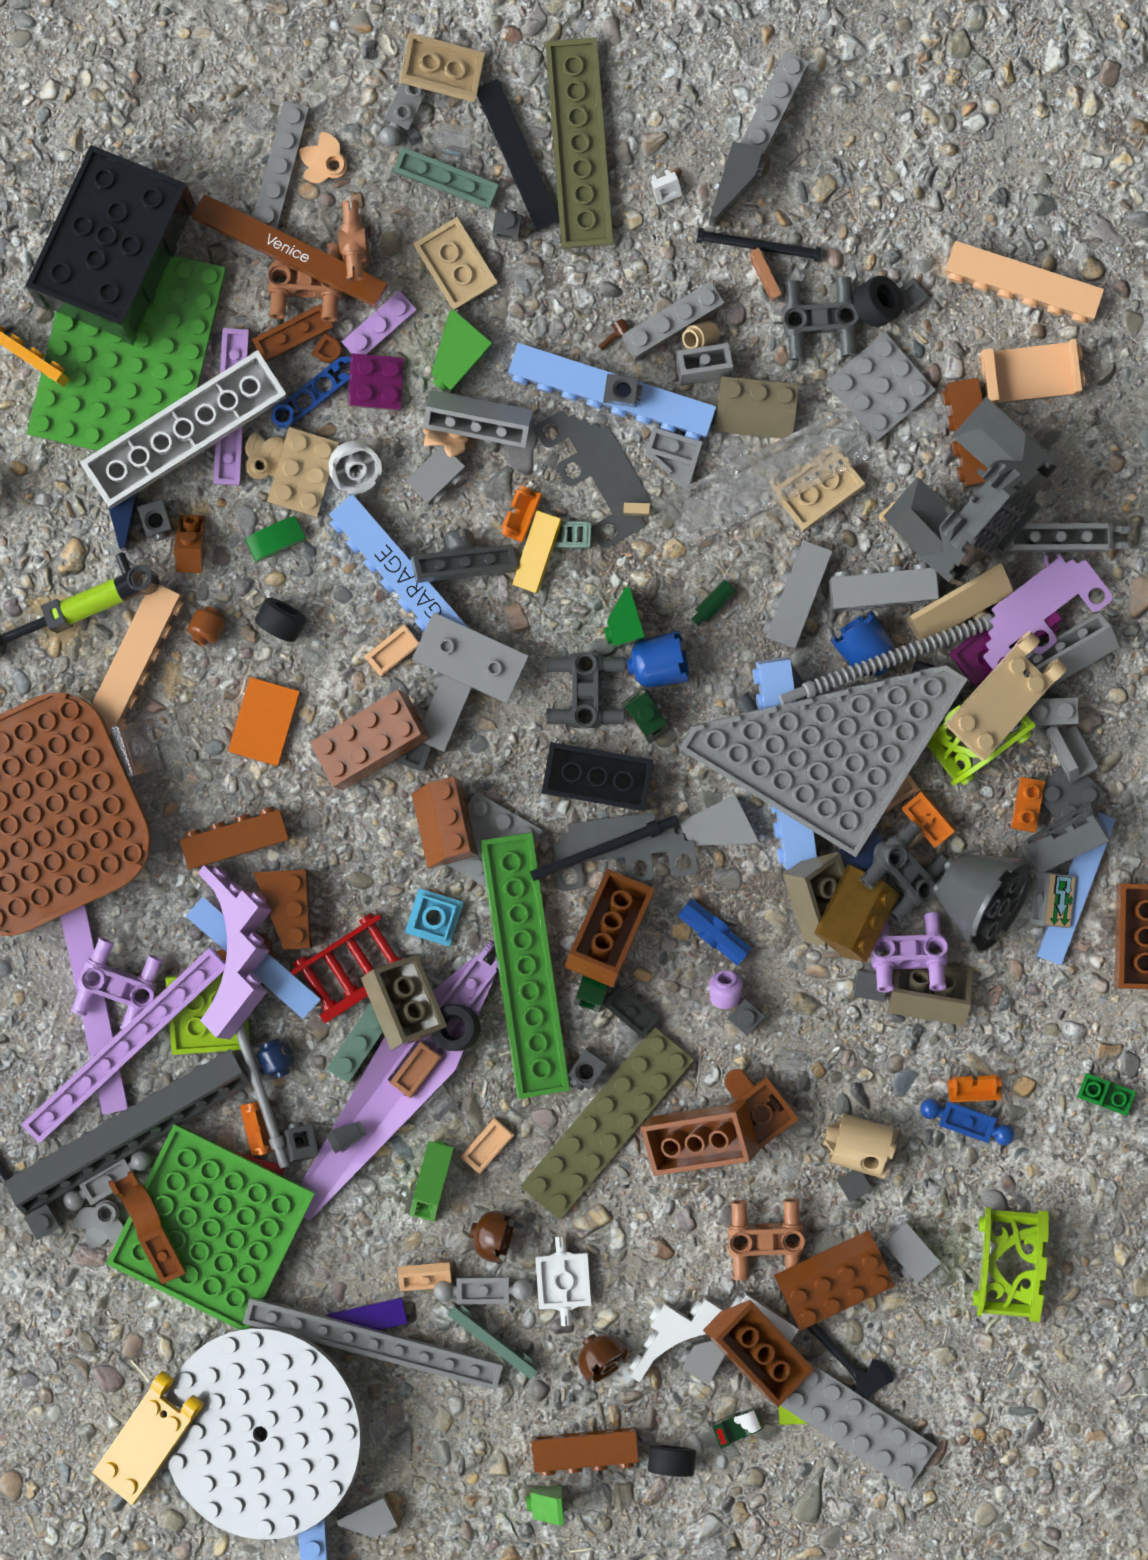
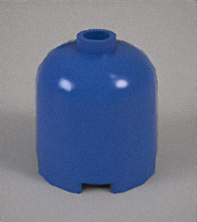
M873 610L867 612V618L863 619L860 615L841 628L842 635L839 638L834 635L830 639L846 663L854 667L855 663L861 665L863 660L868 662L869 658L874 660L876 655L881 657L882 653L888 655L889 650L893 652L895 650L894 642ZM884 666L882 671L877 669L875 674L880 676L889 670L890 667L886 668Z
M671 632L637 641L631 650V659H627L629 675L634 674L637 682L646 688L690 682L686 651L681 650L680 641H683L681 632Z

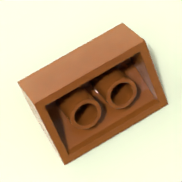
M454 776L430 782L412 793L428 869L478 856L461 780Z

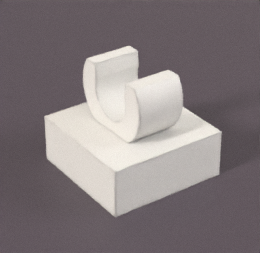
M665 170V176L658 179L655 175H652L651 185L658 205L683 196L675 172L671 173L669 170Z

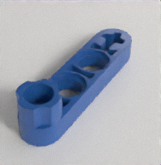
M344 356L336 359L284 402L275 405L272 409L271 417L274 424L283 430L293 427L347 384L350 374H340L338 379L341 382L337 384L329 372L333 370L334 374L338 373L341 370L339 365L341 363L348 365L350 357ZM322 378H328L332 382V387L327 392H322L317 388L318 381ZM302 394H308L312 398V403L307 408H301L297 404V399ZM291 402L293 403L295 409L300 412L298 416H296L292 407L288 405ZM279 412H290L289 420L286 422L277 421L280 418Z

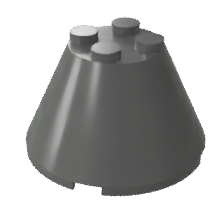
M961 854L957 858L950 857L944 866L946 872L942 879L935 884L933 893L937 895V898L971 949L977 953H983L997 943V940L994 938L1001 930L1007 932L1020 912L1031 888L1033 878L1029 876L1030 869L1033 871L1034 866L1032 862L1022 858Z

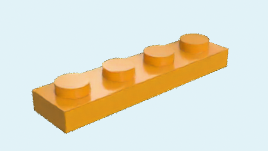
M0 325L1 346L62 387L66 386L70 379L63 374L65 368L53 360L48 364L43 360L44 354L34 347L29 351L23 347L25 342L13 333L10 337L2 333L5 328Z

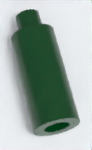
M723 580L695 608L697 613L691 620L697 626L704 620L709 622L737 593L736 590L727 581Z

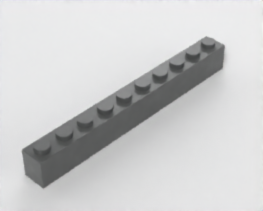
M231 1049L219 1053L214 1059L204 1065L197 1066L192 1072L173 1080L170 1085L158 1092L151 1093L146 1099L136 1105L129 1106L124 1112L105 1120L100 1126L83 1133L78 1139L61 1146L49 1156L37 1160L35 1164L27 1169L15 1173L11 1178L4 1181L14 1205L27 1216L170 1132L174 1123L182 1125L250 1085L251 1082L241 1061Z

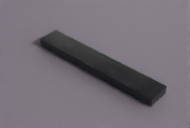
M496 79L478 87L477 98L536 232L559 223L557 211L499 80Z

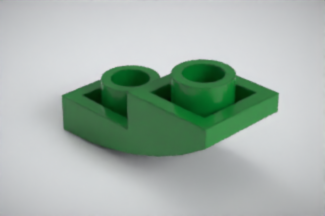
M294 515L245 538V542L256 563L278 555L285 548L304 542L306 537Z
M1086 1073L1077 1097L1128 1116L1137 1092Z

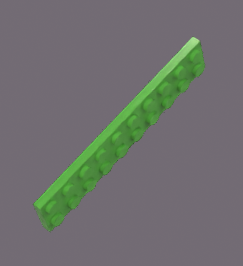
M529 832L480 840L517 1098L523 1099L570 1091L539 879L533 881L530 871L537 869L533 834Z

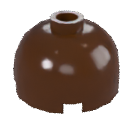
M500 1210L489 1211L480 1217L478 1223L473 1222L469 1236L474 1238L473 1246L481 1258L489 1262L502 1264L503 1260L500 1259V1255L506 1256L514 1229V1227L509 1226V1220L515 1221L514 1213Z
M592 1334L582 1342L584 1347L580 1350L577 1360L582 1376L588 1384H591L592 1380L594 1383H597L619 1369L616 1366L618 1362L622 1359L625 1363L631 1354L618 1337L609 1334H602L596 1337L595 1334Z

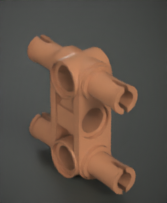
M349 200L342 202L344 224L338 230L340 253H342L343 262L346 263L347 281H354V270L356 280H363L362 271L365 272L368 265H370L369 243L366 239L365 228L362 226V215H359V201L351 200V211Z
M327 244V254L342 260L339 244ZM274 259V262L269 267L268 293L271 296L270 318L285 319L287 297L323 299L322 321L336 322L338 320V301L343 296L342 291L328 286ZM282 276L286 278L283 283L274 282L277 277Z
M783 1199L784 1222L763 1224L747 1223L746 1200L731 1201L732 1223L728 1227L729 1254L733 1257L734 1280L742 1281L749 1279V1256L785 1255V1269L801 1262L805 1239L804 1225L800 1221L799 1199ZM793 1233L797 1234L799 1239L795 1243H789L785 1240L786 1237ZM742 1235L747 1238V1241L742 1245H737L733 1242L734 1238Z

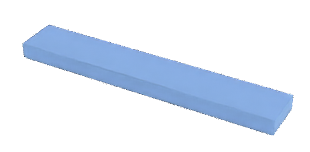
M1097 812L1106 825L1108 837H1110L1116 819ZM1107 842L1072 859L1066 874L1067 876L1076 877L1070 928L1047 926L1036 954L1037 957L1062 965Z
M202 897L186 917L227 952V933L224 915ZM269 954L265 956L252 973L260 978L264 986L303 1020L321 1000Z

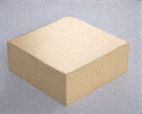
M624 503L623 516H649L650 503Z

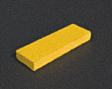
M536 511L512 585L539 593L563 519Z

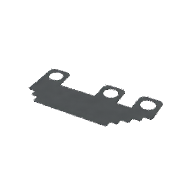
M563 411L557 412L536 425L535 431L545 447L550 448L569 437L577 453L564 459L557 465V470L565 484L573 486L591 476L610 508L612 515L593 526V533L602 547L608 548L645 527V522L642 519L643 516H623L624 503H650L651 499L609 426L600 428L596 422L589 425L586 419L577 421L575 415L566 417ZM555 424L558 427L559 435L556 439L547 440L544 438L542 430L545 425ZM576 462L580 465L581 473L577 478L571 479L565 475L564 468L568 463ZM612 524L616 528L617 533L614 539L604 540L600 536V529L603 525Z
M646 813L569 823L568 832L561 834V841L552 844L554 862L646 826V823L656 820L655 814ZM674 827L661 831V835L651 838L649 836L584 861L590 862L625 857L627 877L638 882L653 878L654 871L651 856L653 853L669 852L671 873L676 877L693 875L698 870L694 841H686L683 833L675 834ZM681 854L688 855L691 858L692 865L687 871H680L675 865L676 858ZM636 860H643L648 866L647 873L642 877L635 876L632 873L631 867ZM581 863L556 872L557 886L561 891L576 890L583 887L584 880ZM566 869H573L577 872L578 880L574 885L568 886L563 883L561 876Z

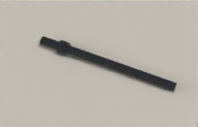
M677 815L658 822L656 820L648 822L643 828L530 871L531 877L535 881L649 836L653 838L661 835V831L680 824Z

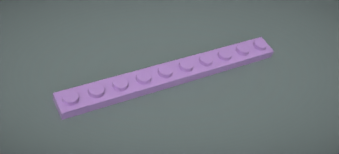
M209 947L34 1111L21 1126L38 1143L43 1141L224 971L226 963Z

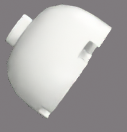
M348 441L337 446L328 462L329 474L336 487L347 491L349 494L364 493L376 484L375 480L378 474L381 475L382 472L381 461L375 450L361 441Z

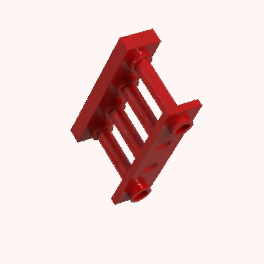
M373 913L368 914L359 920L361 926L310 959L305 955L293 963L296 968L291 970V973L296 975L301 971L317 997L321 999L320 1001L323 1004L321 1008L324 1012L319 1016L324 1024L368 996L364 986L359 989L357 985H353L332 952L334 949L345 943L366 975L374 968L354 936L367 929L389 964L402 960L401 957H397L376 924L377 921L382 919L380 914L376 916ZM322 957L345 990L344 995L346 998L338 1003L335 999H331L310 967L311 964Z

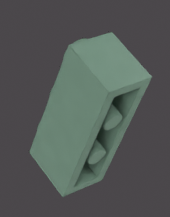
M371 1003L327 1067V1070L347 1083L352 1080L383 1033Z

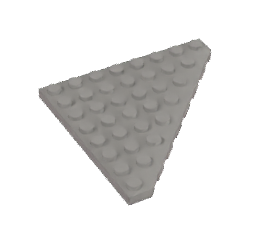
M943 664L819 694L811 698L795 700L784 705L778 704L692 725L678 748L856 857L968 679Z

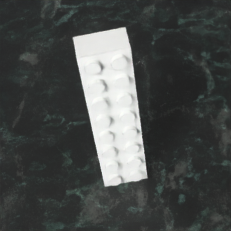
M257 350L82 460L80 464L111 510L285 400L286 393Z

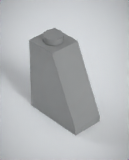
M736 795L680 821V828L676 829L678 834H684L686 841L693 840L695 846L754 844L758 842Z

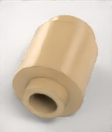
M709 320L691 325L683 332L682 342L687 349L715 345L719 341V329L714 322Z

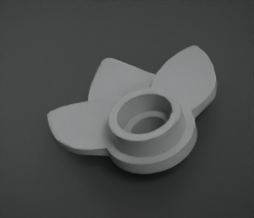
M111 1200L100 1201L95 1207L83 1208L75 1216L72 1226L75 1228L86 1229V1241L89 1249L101 1246L107 1239L116 1244L124 1228L119 1220V1207ZM104 1208L111 1210L112 1214L110 1217L103 1216L102 1211Z

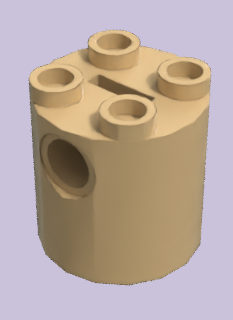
M842 1113L838 1122L827 1126L824 1135L823 1145L828 1146L830 1149L828 1162L885 1179L888 1170V1164L886 1163L888 1159L892 1160L896 1148L894 1143L898 1129Z

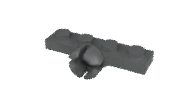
M463 528V536L461 537L458 529L452 530L445 535L443 540L444 552L412 555L411 563L416 583L516 572L518 564L513 544L479 547L475 542L473 532L469 529Z

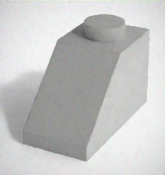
M708 1338L694 1342L691 1348L686 1346L679 1360L683 1362L681 1365L683 1370L710 1384L725 1354Z
M386 1494L362 1504L337 1518L338 1526L372 1538L379 1535L381 1538H385L395 1532L394 1528L398 1526L399 1522Z

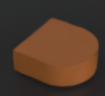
M325 332L311 355L323 363L331 364L342 356V346L337 339Z

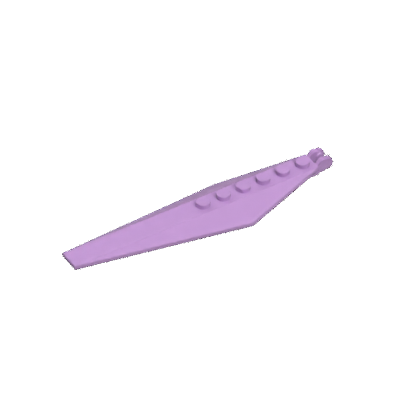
M490 940L479 955L473 957L432 990L439 1008L449 1004L465 1005L479 1015L497 973V957L492 965L483 960L487 953H490L493 949L494 941ZM458 1017L451 1018L447 1022L446 1031L451 1037L458 1038L463 1035L465 1024ZM432 1034L392 1051L386 1038H383L332 1128L335 1129L360 1121L367 1135L363 1136V1138L343 1153L340 1151L336 1154L326 1138L318 1152L319 1155L316 1156L301 1182V1185L316 1192L304 1215L305 1219L310 1221L456 1070L463 1051H447L439 1047L433 1040ZM420 1041H423L442 1055V1057L410 1099L390 1084V1082Z

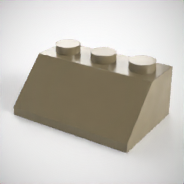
M721 376L715 432L792 440L799 384Z
M838 852L800 861L783 873L804 942L822 946L828 945L815 935L814 932L845 871L841 855Z
M417 954L373 969L361 978L391 1051L414 1043L447 1027Z
M947 963V966L944 968L946 989L941 991L930 990L929 969L927 968L893 969L892 981L894 988L888 999L887 1013L965 1026L971 1006L973 967Z

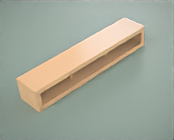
M955 241L952 246L943 275L949 276V281L963 284V281L973 284V288L976 290L987 292L989 289L998 292L997 296L1003 299L1012 300L1014 297L1023 300L1022 304L1025 306L1037 308L1038 305L1047 308V312L1052 315L1062 316L1063 313L1072 316L1071 320L1080 324L1091 323L1095 319L1104 291L1102 288Z
M161 585L152 594L144 596L91 704L102 716L112 736H115L116 732H122L127 721L124 716L127 710H132L137 702L138 696L135 693L139 685L142 687L145 685L150 674L147 672V669L151 662H156L161 652L158 646L162 638L165 640L168 638L172 629L170 622L173 615L178 616L184 604L181 601L183 596Z

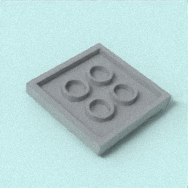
M886 332L881 334L825 383L876 442L936 391Z
M475 792L467 807L478 856L446 865L486 887L480 840L532 832L535 846L543 830L480 793Z

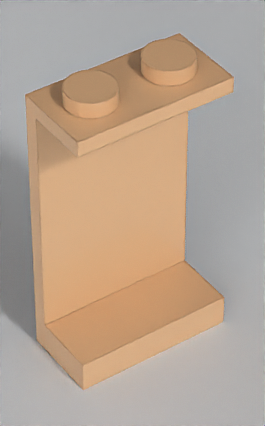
M1071 339L1068 343L994 351L993 348L983 349L980 353L985 397H988L994 403L1079 394L1082 391V387H1085L1084 371H1080L1079 361H1082L1081 345H1077L1076 339Z

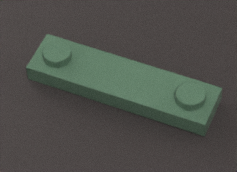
M404 147L401 148L393 169L395 174L490 210L499 188L497 183Z
M454 1304L448 1316L525 1376L532 1379L537 1372V1367L535 1366L536 1361L525 1352L521 1355L475 1320L472 1317L474 1313L465 1305L459 1307Z

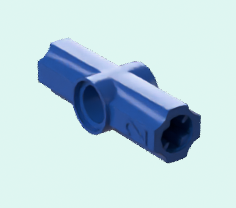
M692 898L677 915L689 927H692L700 938L712 948H717L737 966L751 950L748 944L731 932V928L715 915L709 914Z

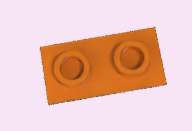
M521 485L519 490L516 489L511 503V507L515 508V512L508 511L501 526L503 529L501 534L507 538L523 542L543 494L531 491L529 488Z
M1020 777L1011 828L1036 833L1045 781Z
M996 1074L978 1076L977 1080H973L972 1076H953L952 1079L947 1081L949 1102L1002 1100L1000 1089L1002 1086L1001 1077H996Z
M258 1101L240 1105L251 1155H263L274 1151V1149L271 1150L268 1142L270 1136Z

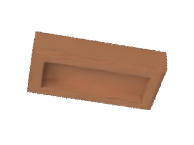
M757 248L751 251L749 259L770 301L774 302L780 299L782 293L760 249Z
M420 1041L390 1084L411 1099L442 1055L423 1041Z

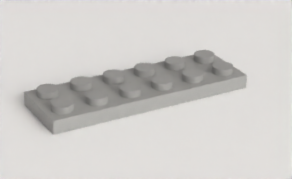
M805 1359L814 1370L781 1406L909 1491L937 1446Z

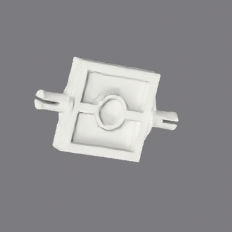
M556 1236V1252L550 1255L535 1256L539 1309H555L560 1311L561 1326H566L565 1316H567V1326H571V1310L580 1306H591L588 1252L566 1251V1236H561L562 1246H560L559 1236Z

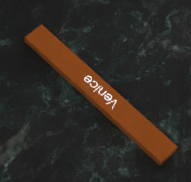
M205 194L192 214V219L376 308L388 287L387 282L362 271L363 280H356L354 270V281H347L345 262Z

